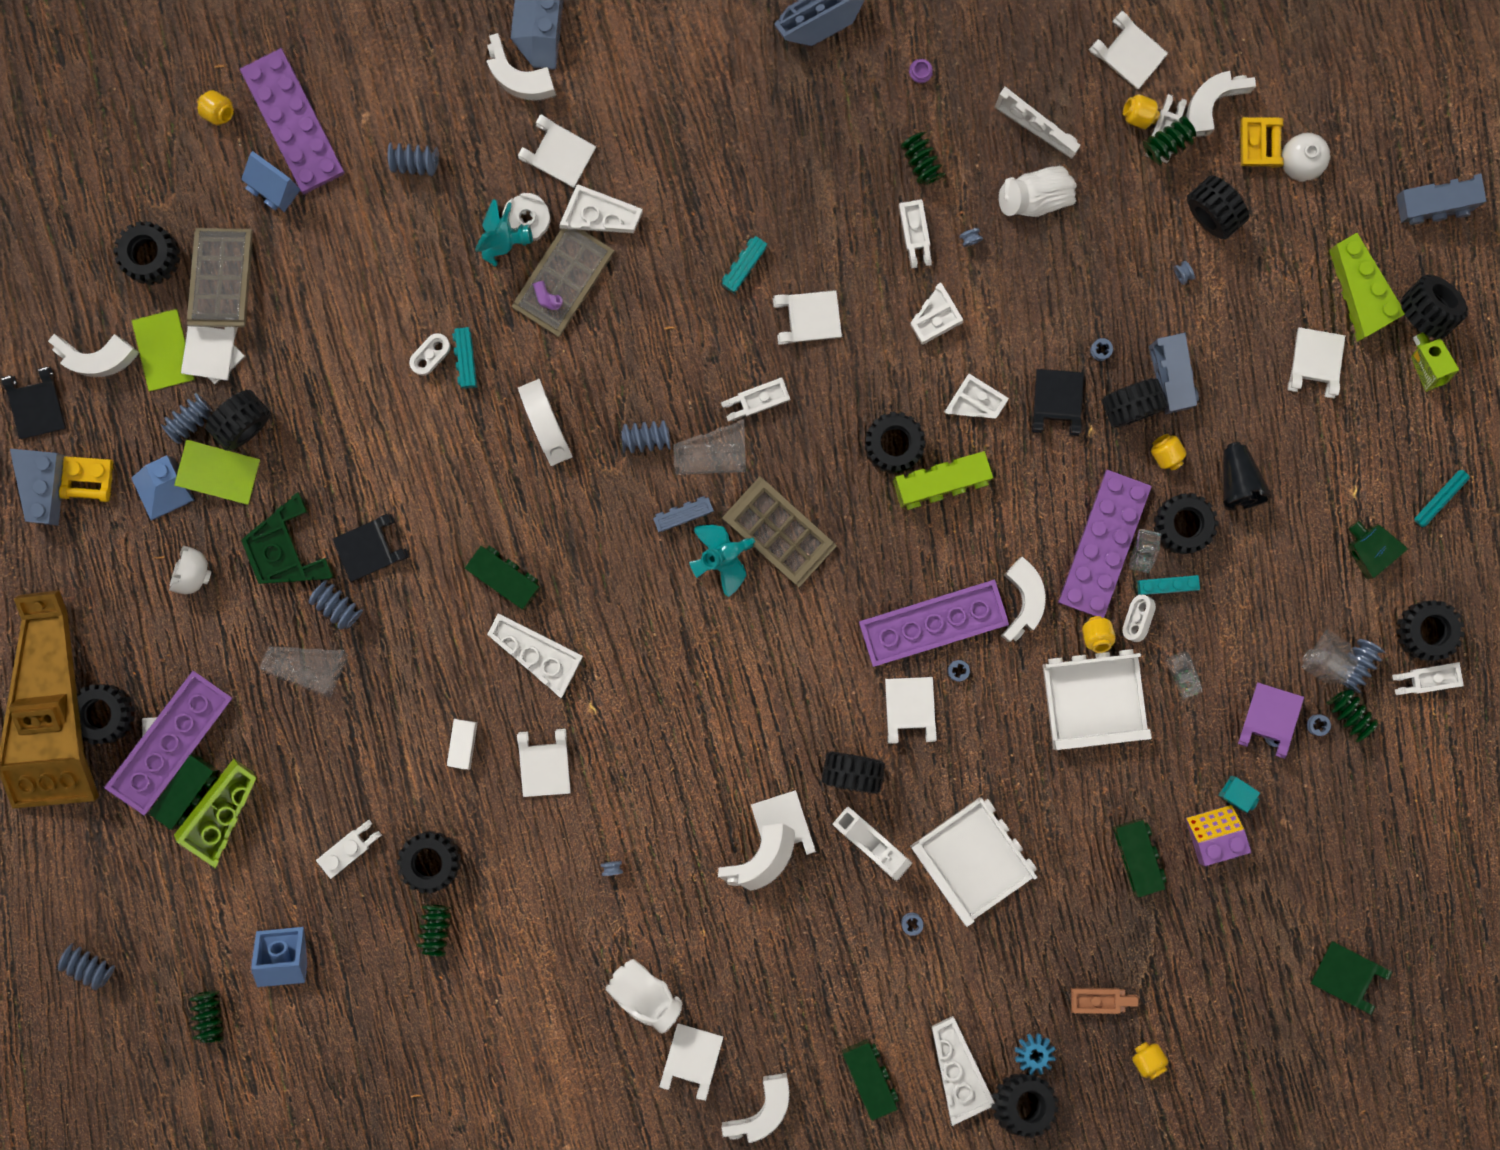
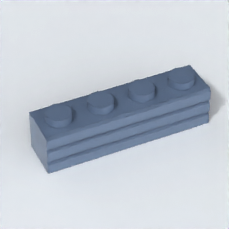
M703 496L698 498L697 502L691 503L690 501L684 503V507L681 508L673 507L669 509L670 512L665 514L664 512L655 514L656 517L653 519L658 532H663L713 513L714 510L709 497L705 498Z

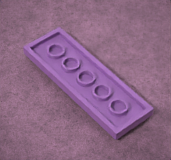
M280 48L240 68L301 192L306 194L345 174L283 49Z
M1110 470L1105 471L1058 603L1092 616L1105 617L1151 485Z
M991 580L859 621V625L872 666L875 667L1007 626L1009 622L996 581Z
M192 671L104 788L145 816L233 698L195 671Z

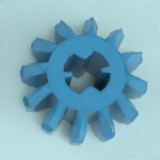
M1039 1033L1036 1034L1035 1040H1033L1031 1034H1027L1028 1042L1020 1039L1019 1042L1023 1047H1015V1052L1021 1054L1015 1057V1061L1022 1062L1020 1065L1022 1071L1028 1068V1073L1033 1075L1037 1068L1038 1073L1042 1075V1067L1045 1066L1050 1070L1051 1066L1048 1061H1055L1056 1059L1055 1056L1050 1054L1055 1051V1047L1048 1046L1050 1040L1048 1038L1042 1040V1035ZM1034 1049H1036L1040 1053L1037 1054L1039 1057L1036 1059H1033L1032 1056H1029L1030 1054L1033 1055L1031 1051Z

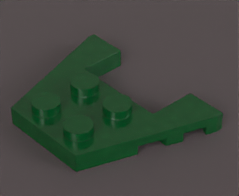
M299 492L295 493L289 501L275 510V513L261 522L241 540L258 584L335 578L327 558L320 559L306 566H303L286 525L287 521L308 513Z

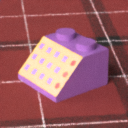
M1232 805L1186 817L1199 864L1207 866L1251 853L1245 830Z

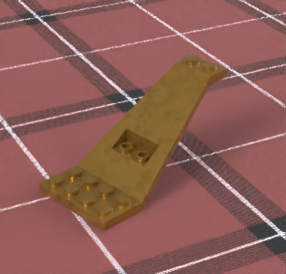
M60 590L18 595L14 598L22 621L0 742L1 781L12 809L95 801L99 794L83 751L68 614Z

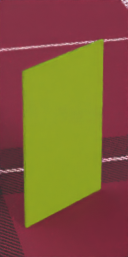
M177 309L131 320L149 391L194 380V375L181 374L185 339Z
M186 439L174 486L248 505L260 459Z

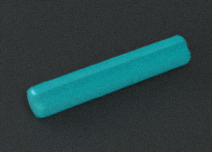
M1459 470L1414 518V521L1421 527L1427 526L1470 479L1468 473L1464 470Z

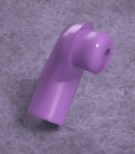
M544 281L533 284L538 303L541 306L550 310H557L563 304L562 297L548 293Z

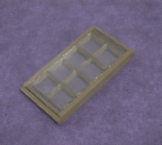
M196 228L187 312L188 326L245 327L253 243L252 229Z
M561 229L514 301L512 308L560 337L608 264L615 250L583 230ZM544 281L548 293L562 297L563 304L557 310H550L541 306L538 303L533 284Z
M759 477L722 517L744 539L754 538L755 543L753 547L798 588L837 546L762 477Z

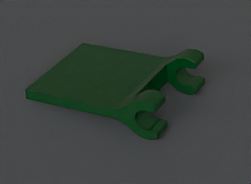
M1331 941L1310 983L1372 1015L1376 1006L1362 1000L1374 974L1389 981L1393 972Z

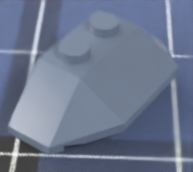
M515 0L511 40L533 68L548 67V69L556 70L563 0Z
M799 0L788 6L774 25L785 40L813 46L853 24L865 0Z

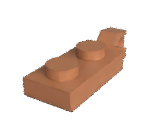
M1071 988V1013L1120 1014V1012H1125V1006H1138V996L1125 994V989Z

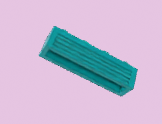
M757 236L750 238L747 243V249L740 252L738 256L740 259L737 263L734 262L731 265L730 273L725 274L721 280L723 282L722 286L733 294L736 293L768 247V244Z
M469 327L454 329L455 333H452L453 342H456L454 354L458 358V362H456V370L459 371V376L457 377L458 385H461L462 389L477 387L471 329Z
M1199 575L1138 580V595L1200 590Z

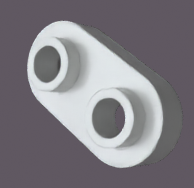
M439 333L429 336L411 356V369L418 375L431 373L449 353V340ZM437 343L443 344L441 350H435ZM421 360H426L427 362L424 368L419 367Z
M1138 595L1132 600L1123 625V635L1126 639L1140 642L1146 637L1156 608L1152 598L1146 595Z

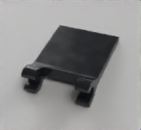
M47 366L38 369L42 383L18 388L16 376L1 377L2 384L9 398L19 440L66 429L52 367L48 368Z
M1036 369L1032 433H1041L1043 431L1044 419L1070 421L1069 436H1079L1081 434L1084 372Z
M392 514L382 515L367 524L332 539L350 582L410 557L406 548H401L392 553L382 529L396 523Z

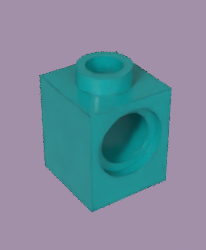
M1230 776L1218 796L1239 810L1248 813L1249 810L1252 811L1259 802L1257 797L1260 792L1239 778Z

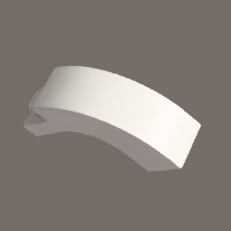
M499 34L489 36L491 44L487 46L491 60H487L493 77L505 91L526 100H542L556 96L548 67L531 72H523L513 68L506 59Z
M1227 71L1211 77L1197 90L1190 100L1185 117L1189 119L1196 130V137L1208 136L1214 130L1212 115L1214 102L1225 96L1251 93L1256 87L1255 77L1247 78L1246 75H1241L1231 80V73Z
M55 334L48 340L54 346L52 350L63 358L60 364L74 372L90 377H104L115 374L127 367L139 354L135 348L115 334L102 349L90 354L80 353L63 338Z
M540 379L518 387L529 420L550 466L572 458L571 451L561 432Z
M1020 557L1004 574L1018 588L1022 597V608L1019 615L1001 635L1007 642H1010L1012 639L1017 641L1025 632L1024 626L1030 631L1034 630L1041 620L1045 608V589L1041 577L1035 568L1023 557Z
M847 806L834 821L833 825L844 836L865 852L894 880L897 881L912 864L896 847L850 807Z
M784 823L762 826L761 845L753 859L742 865L720 867L718 877L725 880L728 885H741L750 891L771 883L784 870L791 857L794 847L795 830Z
M787 1073L763 1076L766 1096L763 1107L752 1117L722 1122L723 1137L729 1136V1139H738L747 1133L748 1143L766 1137L776 1129L786 1113L789 1102Z

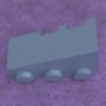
M1482 174L1474 175L1472 179L1458 182V179H1453L1448 184H1430L1406 189L1396 195L1401 223L1409 222L1410 225L1421 224L1424 222V219L1430 218L1433 219V222L1442 221L1450 215H1456V218L1471 215V211L1486 202Z
M1186 333L1158 338L1149 346L1156 379L1159 380L1168 404L1164 413L1170 414L1192 409L1197 406L1199 395L1196 387L1194 388L1193 370L1190 363Z
M10 449L25 522L58 526L61 507L59 488L62 481L63 458L65 455L52 452Z

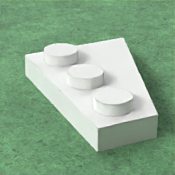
M577 184L559 226L560 229L634 233L643 209Z

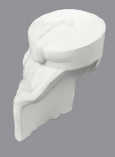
M1063 166L1047 167L1032 173L1023 174L1018 179L1014 177L1007 178L999 192V205L1001 211L1007 216L1020 214L1038 217L1063 207L1074 205L1076 202L1075 188L1077 185Z
M635 959L626 962L624 966L619 967L613 973V979H610V984L606 986V991L633 1018L645 1025L653 1026L660 1033L666 1032L676 1022L681 1011L682 1001L677 996L672 997L664 981L651 975Z

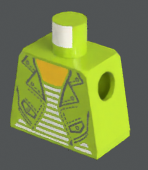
M1423 332L1413 337L1418 349L1411 357L1425 392L1447 384L1459 371V368L1441 339L1431 342L1429 336Z

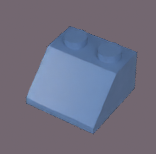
M253 151L250 153L241 179L247 184L245 189L255 197L260 194L266 198L264 203L276 211L279 208L285 212L301 191L300 188L288 176Z
M304 927L256 931L251 972L257 987L305 983L307 953Z

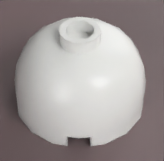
M1301 133L1291 138L1283 147L1281 157L1284 158L1283 169L1292 179L1300 182L1318 178L1326 170L1330 161V148L1327 142L1321 136L1314 133Z
M183 546L179 554L181 559L176 562L172 574L169 591L179 594H192L198 591L202 584H208L211 571L207 570V559L200 551Z

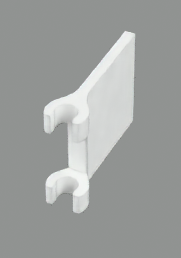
M1121 11L1112 22L1117 27L1123 29V31L1108 49L1098 39L1089 51L1105 61L1138 90L1168 53L1139 29L1125 12Z
M540 114L536 121V126L547 131L535 154L522 147L518 158L574 188L596 146Z
M836 291L774 296V308L788 306L791 332H781L777 335L778 345L842 337Z
M225 318L226 320H235L233 318ZM188 326L181 374L228 381L238 327L218 329Z
M1299 327L1297 329L1288 391L1298 392V389L1302 387V379L1327 383L1325 397L1334 399L1335 395L1338 396L1345 335Z
M933 677L885 679L888 744L898 743V729L925 728L926 742H936Z
M556 729V744L529 746L528 732H518L517 741L523 797L571 793L566 729Z
M796 790L751 804L761 838L762 826L784 823L795 830L794 844L803 842L806 855L816 852Z
M678 1023L660 1088L669 1090L672 1076L699 1083L696 1098L706 1101L723 1036Z

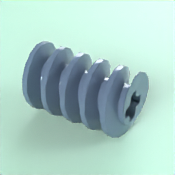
M392 142L389 143L387 160L392 173L397 172L399 168L401 174L406 173L408 169L411 175L415 174L416 171H418L419 175H424L426 170L429 176L434 175L439 159L437 146L434 152L431 153L429 146H426L425 151L422 152L420 145H417L415 151H412L411 144H408L406 150H403L401 143H398L396 149H393Z
M197 393L194 394L196 402L187 399L188 408L180 405L182 413L179 414L173 410L174 419L171 420L168 417H164L167 425L161 424L164 431L177 444L183 442L181 436L185 438L190 437L188 429L196 432V424L204 426L203 418L208 420L211 416L210 412L213 413L208 403Z
M661 420L660 427H657L655 421H652L650 428H648L646 422L642 423L641 429L638 428L636 423H633L631 430H629L627 424L623 425L621 433L624 454L627 447L631 453H634L636 446H638L640 452H644L645 445L648 446L650 451H653L655 444H657L659 450H663L664 443L671 450L669 426L667 427L664 420Z
M325 580L314 590L310 596L309 604L314 605L317 603L316 610H324L323 616L326 618L331 616V623L339 622L337 625L338 629H348L360 617L363 610L360 609L354 612L356 603H352L349 606L346 605L349 597L339 599L342 591L339 590L333 593L335 585L332 584L326 587L327 580Z
M1358 639L1357 641L1360 648H1352L1354 655L1346 657L1349 663H1342L1341 667L1344 671L1336 672L1337 677L1340 679L1339 681L1343 685L1359 694L1361 691L1357 685H1366L1362 677L1371 678V674L1367 669H1377L1372 663L1373 660L1381 662L1382 659L1378 656V653L1386 654L1376 644L1363 639Z
M74 943L69 945L60 958L58 970L60 972L66 970V974L69 977L75 974L74 979L76 981L83 979V984L85 986L91 984V989L94 991L103 987L111 977L115 966L112 965L109 969H105L106 960L98 965L99 957L97 955L92 960H89L90 951H87L82 956L80 955L81 946L73 951Z

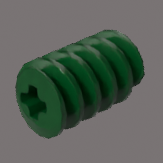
M1182 116L1179 118V122H1172L1171 127H1164L1163 132H1156L1155 137H1148L1147 142L1143 141L1142 144L1149 158L1160 166L1162 164L1160 157L1168 161L1170 159L1168 152L1176 156L1178 154L1176 147L1184 151L1186 149L1184 142L1192 146L1194 144L1192 137H1196V130L1189 119Z
M921 132L905 140L901 145V150L907 151L905 153L906 159H911L908 163L909 167H915L912 174L919 176L916 179L917 184L928 185L943 178L946 173L937 172L942 167V164L934 165L933 162L938 159V156H930L934 147L926 148V145L931 140L930 138L922 139L926 132Z
M1348 689L1339 692L1329 699L1326 706L1330 704L1335 705L1331 712H1341L1337 720L1346 719L1347 721L1343 727L1352 726L1353 728L1349 735L1358 734L1359 736L1355 742H1360L1375 730L1378 720H1370L1372 713L1369 711L1365 712L1366 705H1358L1360 698L1357 696L1352 697L1354 690Z
M435 904L424 905L422 909L428 911V914L421 915L420 918L426 920L427 923L419 925V928L425 930V933L418 934V937L423 939L424 942L416 944V947L422 949L420 953L423 955L445 956L446 951L441 948L447 946V941L441 938L449 936V933L444 929L450 927V923L444 919L451 918L452 914L446 911L451 909V907Z
M219 990L200 992L189 998V1001L196 1002V1005L191 1007L190 1011L197 1012V1015L191 1017V1020L198 1022L191 1029L199 1031V1034L192 1037L193 1040L200 1041V1043H211L224 1039L223 1036L217 1035L223 1031V1028L216 1026L222 1022V1018L215 1016L222 1012L221 1008L215 1007L221 1000L220 998L213 997L220 993Z

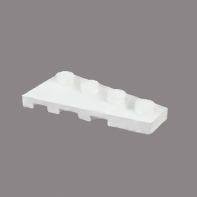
M1003 88L995 108L1059 151L1073 158L1080 147L1077 139L1070 134L1064 133L1054 123L1046 119L1008 88Z
M499 613L487 634L560 698L563 697L583 658L582 655Z
M951 1016L933 1025L932 1031L950 1120L953 1126L992 1107L991 1104L995 1103L954 1017Z

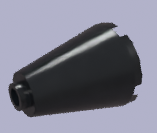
M1241 442L1228 444L1227 449L1223 451L1224 508L1226 510H1236V506L1241 505L1244 509L1266 503L1268 501L1267 497L1272 498L1271 491L1248 447L1241 445Z

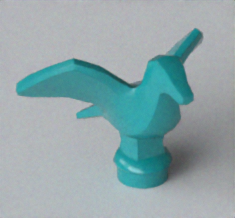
M495 199L492 200L482 224L486 233L481 236L475 248L476 252L482 251V258L494 267L498 265L495 256L509 253L513 244L519 243L526 246L533 242L532 230L529 224H521L518 228L511 227L509 216L512 203L509 202L507 204L504 214L500 219L498 202Z
M695 526V534L709 549L702 554L701 559L689 562L690 567L696 578L708 570L718 569L721 574L724 594L730 597L742 585L747 575L738 556L740 553L751 549L755 539L746 538L740 542H730L729 535L723 526Z

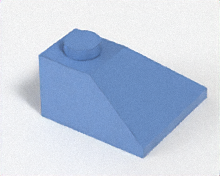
M168 455L145 465L131 478L150 520L157 519L194 501L190 489L174 486L179 466L176 459Z

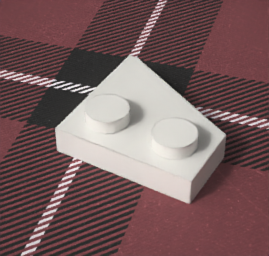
M942 283L935 287L931 297L926 300L921 311L911 321V327L922 345L963 323V318Z
M968 374L946 408L945 413L997 418L1009 398L971 374Z

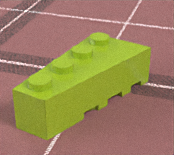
M1358 233L1341 241L1329 250L1337 278L1340 279L1343 289L1342 295L1347 302L1350 312L1349 317L1354 325L1357 342L1405 315L1399 301Z
M983 451L953 460L952 463L945 462L935 465L929 470L920 469L908 474L907 477H904V474L896 476L893 484L900 507H907V510L920 507V502L929 500L930 503L943 500V495L951 492L953 496L966 493L965 488L974 486L975 489L988 486V481L993 479L986 453Z
M233 759L175 832L176 842L216 868L232 828L235 826L242 806H244L256 780L253 771L236 759Z

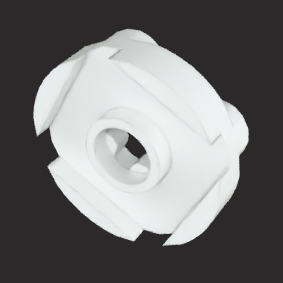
M522 193L514 199H510L504 207L503 214L509 202L512 203L509 216L511 227L518 228L521 224H529L533 240H539L550 225V213L547 205L539 196L531 193ZM527 211L531 212L532 221L523 223V219L520 218L521 214L525 215Z

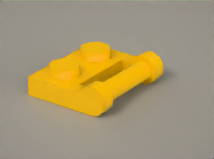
M1243 117L1241 119V166H1284V158L1281 157V127H1283V118ZM1266 127H1270L1272 130V157H1266Z
M64 456L62 481L59 488L60 499L77 497L109 502L113 460ZM72 481L101 483L100 490L71 488Z

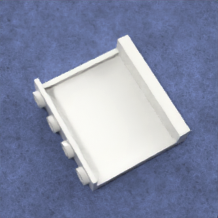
M1133 649L1119 651V656L1110 657V652L1096 653V658L1086 659V655L1072 656V661L1063 662V658L1048 659L1049 664H1043L1054 750L1152 739L1151 731L1147 728L1138 658L1141 657V653L1134 654Z
M981 797L910 846L966 927L974 923L975 918L1029 880L1037 878L1034 873L1037 870L1035 865L1029 858L1027 860L1024 859L1020 853L1023 851V848L1016 839H1010L1007 835V832L1010 830L1002 819L999 821L993 815V812L996 810L988 799L984 801Z

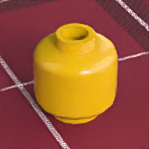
M210 90L199 97L197 109L201 118L217 126L227 123L232 118V102L226 96L217 91Z
M1135 95L1126 101L1123 115L1128 124L1141 129H1147L1151 124H1156L1160 111H1158V104L1155 100L1143 95Z
M1164 434L1152 443L1151 454L1161 469L1170 468L1171 470H1176L1184 464L1183 460L1187 452L1177 436Z
M1094 616L1082 627L1086 647L1096 653H1104L1110 650L1111 646L1115 643V632L1113 624L1109 619Z
M1145 1042L1135 1048L1137 1054L1133 1056L1132 1061L1142 1077H1150L1152 1080L1168 1070L1166 1066L1169 1060L1158 1044L1149 1045Z

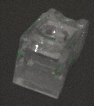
M1139 529L1137 541L1130 557L1129 570H1138L1144 573L1150 572L1160 552L1161 533Z
M1181 651L1164 659L1184 700L1202 692L1198 674L1188 652Z

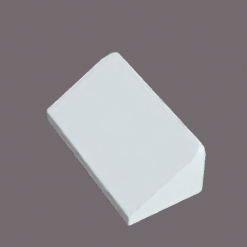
M454 719L447 766L471 769L478 722Z

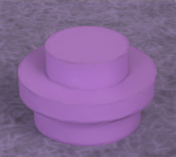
M925 59L915 60L909 69L910 77L917 83L927 82L933 73L932 65Z

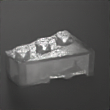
M744 419L724 428H717L713 432L701 434L673 444L675 475L746 472Z
M1326 629L1314 649H1309L1302 659L1304 664L1301 668L1324 683H1345L1358 664V661L1353 654V649L1350 648L1351 644L1329 629Z
M269 646L259 669L265 674L330 698L348 658V653L345 650Z

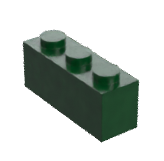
M490 545L487 548L480 546L464 569L522 610H526L541 589L537 585L539 580L528 572L526 575L518 571L520 566L510 559H507L506 562L498 557L500 552Z
M189 755L148 814L170 830L178 829L187 819L191 809L195 808L203 798L202 794L206 788L210 789L216 782L218 777L215 775L219 770L199 755Z
M1136 819L1113 826V832L1134 896L1139 898L1165 890L1164 883L1167 882L1163 869L1158 867L1156 860L1159 859V854L1156 846L1151 845L1149 837L1152 836V832L1148 822L1144 823V820Z
M865 1039L842 1049V1054L870 1120H876L898 1110L896 1102H899V1098L895 1089H889L886 1080L890 1079L885 1066L880 1067L876 1059L881 1057L876 1044L870 1045L869 1040Z

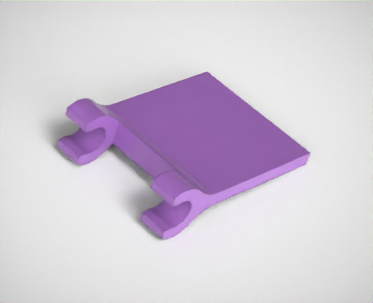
M1257 682L1238 744L1247 747L1251 734L1278 741L1280 743L1275 756L1285 759L1304 697Z

